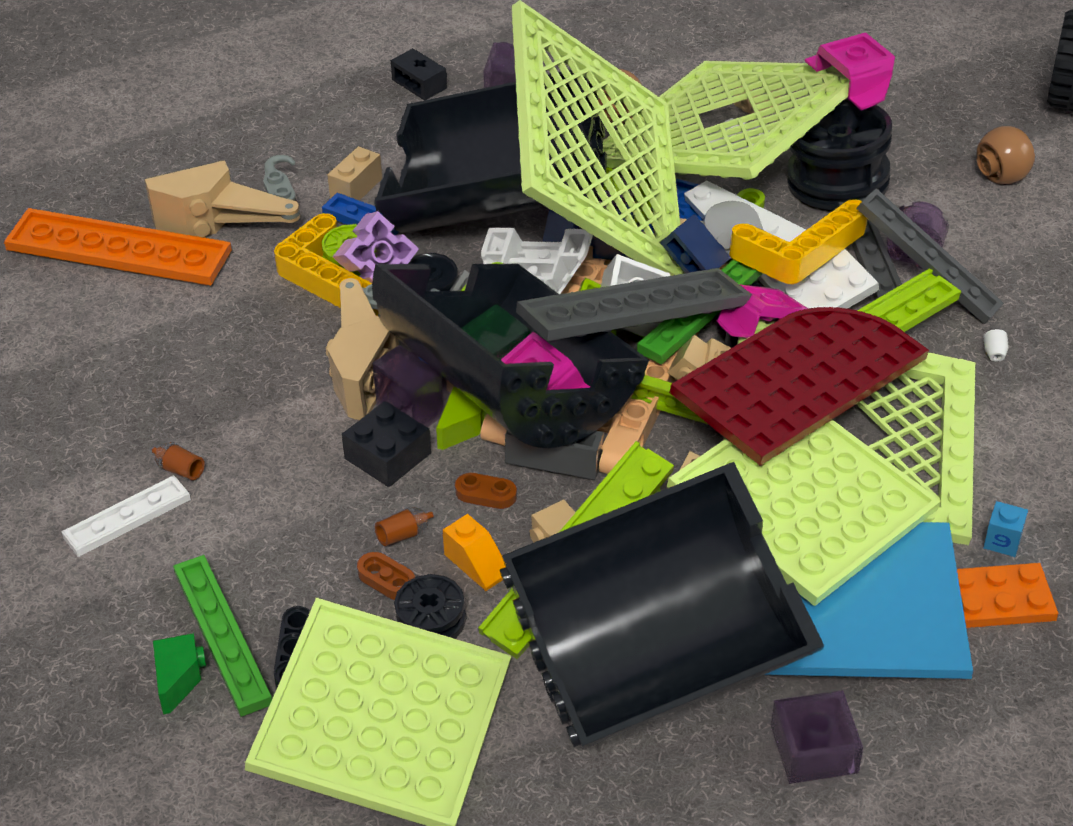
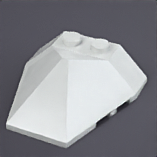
M489 228L481 250V258L483 264L494 262L519 264L557 293L561 294L586 258L593 235L584 229H566L562 242L522 241L515 228Z

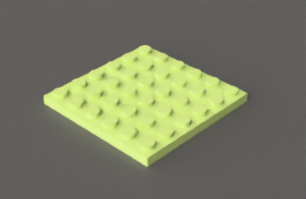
M834 420L821 426L761 466L725 439L669 477L667 487L670 488L734 462L763 519L762 534L786 583H794L798 593L814 606L937 511L941 500Z
M316 598L245 761V770L426 826H456L510 664L511 655Z

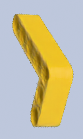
M846 201L790 242L753 225L737 224L732 228L729 255L732 259L786 284L799 283L864 235L867 218L856 209L862 201Z
M323 213L313 217L275 247L276 269L281 277L341 308L340 283L343 280L354 278L359 281L363 288L372 283L322 257V240L324 235L337 227L336 217ZM373 309L375 315L378 316V309Z

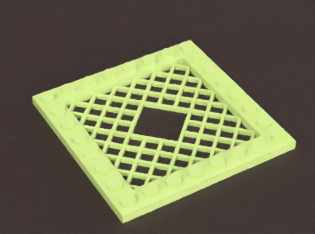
M519 0L512 5V25L522 192L633 260L670 273V276L684 274L685 272L660 243L680 226L667 102ZM546 51L552 55L555 60L554 62L551 61ZM565 64H567L568 66H570V68H571V70L573 71L574 75H571V74H570V72H569V70L567 69V67H566ZM556 65H558L560 71L562 72L563 76L565 77L564 80H562L561 76L559 75L558 71L556 70V68H555ZM547 70H549L557 84L554 85L546 73ZM584 77H586L590 81L591 85L593 86L592 88L589 87ZM577 78L578 82L584 90L583 93L580 91L574 79ZM566 83L569 84L576 97H572L570 91L565 85ZM557 88L561 90L567 102L564 103ZM603 90H605L610 96V101L608 100ZM594 91H596L601 102L603 103L602 106L599 104L597 98L595 97L593 93ZM548 93H551L558 107L555 108ZM585 96L588 97L595 110L592 111ZM576 101H579L586 115H583ZM613 103L617 108L618 112L620 113L621 118L618 117L617 113L612 107ZM622 103H624V104L626 105L627 109L629 110V113H628V114H627L625 108L623 107ZM570 105L575 116L577 117L576 121L574 120L567 106ZM606 108L611 119L613 120V123L610 122L603 109ZM561 110L569 125H565L558 111ZM596 113L626 161L608 174H606L577 125ZM552 115L560 130H556L549 116ZM630 116L633 117L637 126L639 127L638 131L635 125L633 124L632 120L630 119ZM622 121L625 122V124L627 125L628 129L630 130V132H631V135H630V136H629L627 130L625 129L624 125L622 124ZM615 125L623 137L622 141L614 129ZM570 128L573 130L575 136L577 137L579 141L578 144L575 142L574 138L569 132ZM641 133L646 139L647 146L643 141L642 137L640 136ZM560 134H563L571 148L567 149ZM633 138L635 139V141L637 142L638 146L640 147L641 152L638 151L637 147L635 146L634 142L632 141ZM554 139L555 143L561 151V154L557 153L556 149L554 148L550 140ZM625 143L629 147L634 157L631 158L630 154L624 146ZM579 147H583L590 161L587 162ZM571 152H574L579 163L581 164L580 167L577 166L575 160L570 154ZM643 155L645 156V158L647 159V161H648V163H649V168H648L647 164L645 163L644 159L642 158ZM561 158H565L572 170L571 173H569ZM635 160L637 161V163L639 164L640 168L642 169V171H643V173H644L643 175H641L640 171L638 170L637 166L635 165V163H634ZM554 162L563 175L561 179L552 165ZM591 164H593L594 168L600 176V179H597L596 175L590 167ZM626 166H629L630 170L636 178L635 180L632 179ZM583 169L590 179L591 185L588 184L581 172ZM617 172H621L628 185H624ZM572 176H576L583 190H579ZM612 176L617 187L619 188V191H616L609 177ZM644 178H647V180L649 181L651 185V190L648 187ZM603 182L611 195L610 197L607 196L600 183ZM637 183H639L646 197L642 196L640 190L636 185ZM593 188L596 189L598 195L600 196L603 202L599 203L594 192L592 191ZM628 189H631L638 201L637 203L633 200ZM619 195H623L630 207L629 209L626 208ZM612 200L615 201L622 214L619 215L611 202ZM648 200L653 207V212L647 204ZM639 206H641V208L643 209L644 213L646 214V216H647V218H648L647 221L645 220V218L643 217L642 213L640 212V210H639V208H638ZM631 212H633V214L635 215L640 226L636 225L634 219L630 214ZM650 223L652 224L655 230L656 237L653 234L651 228L649 227Z
M704 61L659 96L668 104L669 123H672L670 124L671 138H673L671 142L672 145H676L672 147L675 173L679 175L699 174L702 177L709 175L721 176V178L740 177L744 180L757 177L759 172L775 161L774 159L787 151L795 141L802 138L810 128L820 123L824 116L832 112L839 103L848 98L850 80L834 66L816 72L807 63ZM745 99L749 100L754 113L704 129L699 114ZM632 118L631 120L638 131L639 127L637 126L635 120ZM624 124V127H625V129L627 130V132H628V134H629V136H630V135H631V132H630V130L628 129L627 125ZM617 129L616 132L622 141L623 137ZM641 133L640 136L642 137V139H644L643 141L647 146L646 139ZM760 133H764V134H761V135H758V136L749 138V137H751V136H754V135H757V134H760ZM611 136L604 139L603 152L607 154V167L617 168L626 161ZM633 138L632 141L634 142V144H635V146L637 147L638 151L641 152L640 147L638 146L637 142H636L635 139ZM741 139H745V140H742V141H739V142H736V143L731 144L732 142H735V141H738V140H741ZM625 143L624 146L630 154L631 158L634 157L629 147ZM748 146V147H746V148H743V149L734 151V150H736V149H739V148ZM643 155L642 158L644 159L645 163L647 164V166H648V168H649V163H648L647 159L645 158V156ZM635 160L634 163L637 166L638 170L640 172H643L639 164Z
M759 319L755 334L776 321ZM738 337L737 345L748 338ZM928 353L924 361L897 377L906 387L898 390L890 382L884 387L891 394L882 397L876 391L871 394L876 401L867 405L862 400L857 405L889 435L868 447L874 451L879 449L888 457L886 458L888 462L894 463L904 474L941 500L938 510L923 522L949 523L952 542L969 545L972 539L975 362ZM909 378L916 379V380H919V381H917V382L914 383V382H913L912 380H910ZM928 384L936 393L928 396L920 387ZM913 391L921 400L912 403L904 395ZM942 397L940 408L934 401ZM898 399L905 408L897 411L888 402ZM928 405L935 414L927 417L918 408ZM882 406L890 415L881 418L873 409ZM912 412L920 421L911 424L903 416ZM940 418H941V429H939V428L933 423L934 421H936V420H938V419H940ZM896 419L904 429L895 432L887 423ZM927 426L935 435L926 439L918 429ZM910 433L919 443L910 446L901 437ZM940 440V451L932 443ZM895 441L903 450L894 454L886 445ZM925 447L934 457L925 461L916 451ZM909 455L918 465L908 468L900 459ZM939 462V473L931 465ZM924 469L933 479L924 483L915 473ZM939 484L938 496L930 489Z

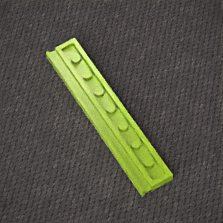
M929 268L857 311L887 320L905 332L959 300L961 290L940 275L934 276L932 274L933 270Z
M635 441L559 532L655 494L672 474L674 465L650 449H644L640 446L639 442ZM511 588L478 628L479 634L487 636L491 639L492 643L518 660L529 647L528 642L532 641L529 630L523 631L520 626L512 601L516 599L513 588Z

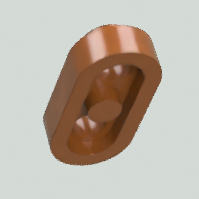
M465 473L459 476L455 482L457 498L466 503L504 509L512 506L517 500L516 485L511 480L478 473Z
M380 552L366 553L357 563L359 579L395 600L397 591L404 583L415 578L414 573L409 568Z

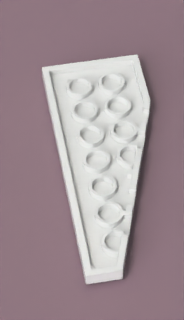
M705 181L684 193L685 201L702 219L715 204L725 201H740L755 209L764 231L785 241H792L806 230L709 181ZM846 249L796 284H786L766 274H762L758 278L766 288L779 289L807 308L838 307L848 309L879 290V283Z

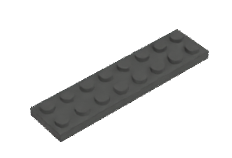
M714 268L517 301L516 313L546 341L556 342L563 338L583 337L587 334L601 331L610 332L613 329L637 327L640 324L651 322L661 323L664 320L687 318L690 315L701 313L710 314L718 310H733L747 304L752 294L722 270Z

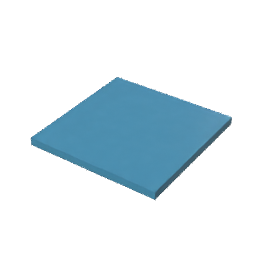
M921 522L816 606L800 595L823 641L824 648L817 653L764 674L972 679L973 666L950 524L945 522Z

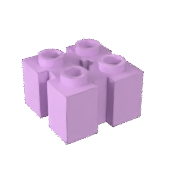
M377 211L365 214L352 231L357 237L345 240L333 255V258L350 272L359 271L361 273L359 277L372 283L375 264H408L419 248L404 234L393 235L391 230L395 226Z

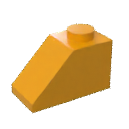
M468 513L443 529L444 555L480 587L487 591L503 580L500 569L505 568L499 549L489 531Z

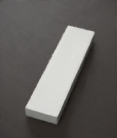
M173 475L61 531L62 536L77 557L191 500L190 494Z

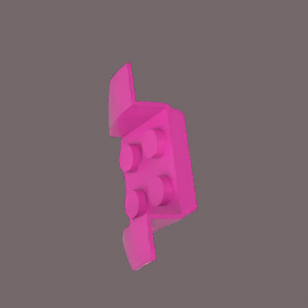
M865 32L822 44L817 51V55L806 58L804 61L816 72L834 66L850 80L848 99L860 110H864L885 100L893 75L895 56Z
M741 285L752 294L751 298L744 306L733 310H722L717 322L731 336L748 338L755 334L759 319L772 321L773 318L781 319L793 312L809 308L779 289Z
M534 331L501 359L505 364L552 362L554 368L547 390L590 388L584 382L571 360Z

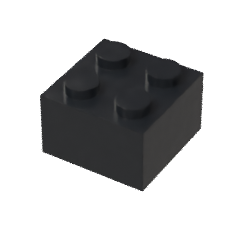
M383 401L342 433L344 459L387 487L392 486L431 454L430 428L386 401Z

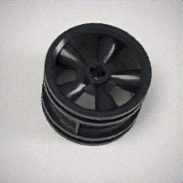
M848 98L839 103L832 112L820 120V123L810 128L802 138H799L790 146L789 149L793 153L787 166V183L790 192L803 203L828 210L838 208L840 206L838 202L845 203L848 200L866 198L876 188L884 195L890 184V161L886 156L892 142V120L889 114L877 105L860 110Z

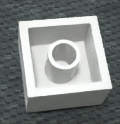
M616 254L603 272L601 287L670 276V273ZM651 322L640 324L637 327H624L621 329L645 337L660 323Z

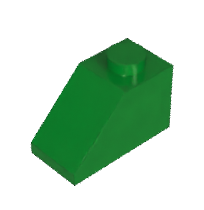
M194 633L153 641L158 695L163 715L171 713L202 680L200 667L206 666L204 647H197Z

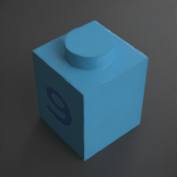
M996 501L983 548L1016 557L1028 509Z

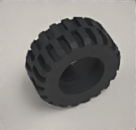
M1073 9L1065 12L1046 102L1050 107L1073 111Z

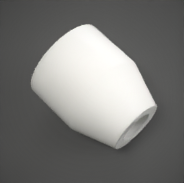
M999 329L986 332L983 338L984 349L991 361L1004 360L1009 348L1007 333Z

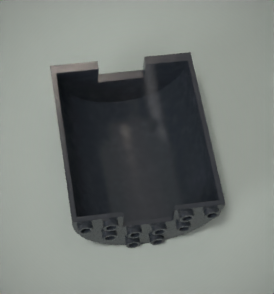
M569 70L570 74L574 75L573 71ZM558 72L562 80H564L565 77L562 72ZM548 74L554 85L557 84L552 75ZM584 77L589 87L592 88L593 86L591 85L590 81L586 77ZM577 78L574 79L580 91L583 93L584 90L578 82ZM516 81L407 104L404 115L401 118L399 130L396 133L397 143L406 154V161L401 170L400 180L398 182L392 167H387L383 179L380 181L377 197L374 200L376 211L382 213L395 226V230L401 233H410L546 207L522 192ZM566 83L565 85L570 91L572 97H576L569 84ZM557 88L564 103L567 102L561 90ZM594 91L593 93L595 97L597 98V100H599V96L597 95L596 91ZM548 93L555 108L558 107L551 93ZM585 96L592 111L595 110L588 97ZM576 101L583 115H586L579 101ZM570 105L567 106L568 110L570 111L571 115L576 121L577 117L575 116L573 110L571 109ZM561 110L558 111L565 125H569ZM596 113L577 125L606 172L607 154L603 152L602 138L606 137L605 127ZM552 115L549 116L556 130H560ZM570 128L569 132L571 133L575 142L578 144L579 141L575 136L573 130ZM560 134L567 149L571 148L563 134ZM554 139L550 140L554 148L556 149L557 153L561 154V151L555 143ZM579 147L587 162L590 161L583 147ZM571 152L570 154L575 160L577 166L580 167L581 164L579 163L577 157L575 156L574 152ZM564 157L561 158L567 170L571 173L572 170ZM554 162L552 165L561 179L563 175ZM591 164V169L593 170L597 179H600L599 174L597 173L593 164ZM583 169L581 172L588 184L591 185L592 183ZM572 176L579 190H583L576 176ZM593 188L592 191L594 192L595 196H599L596 189Z
M375 264L372 295L373 300L377 303L378 317L386 329L518 440L527 445L538 448H556L571 445L589 436L606 424L624 406L638 384L644 379V372L649 359L612 332L601 331L590 333L583 337L574 336L563 338L556 342L547 341L571 360L584 382L590 388L547 390L554 368L552 362L510 364L502 362L501 359L504 358V355L514 349L533 331L542 337L516 313L517 301L559 295V293L519 264H472L465 291H426L431 268L425 264Z
M734 462L502 555L505 568L500 569L502 579L507 589L513 588L516 599L512 601L516 609L515 613L523 631L529 630L532 641L528 642L531 649L532 658L538 672L545 670V672L541 673L545 689L551 703L555 702V708L562 725L565 723L569 725L566 727L573 747L580 746L582 750L823 650V641L794 583L787 585L762 534L763 519Z

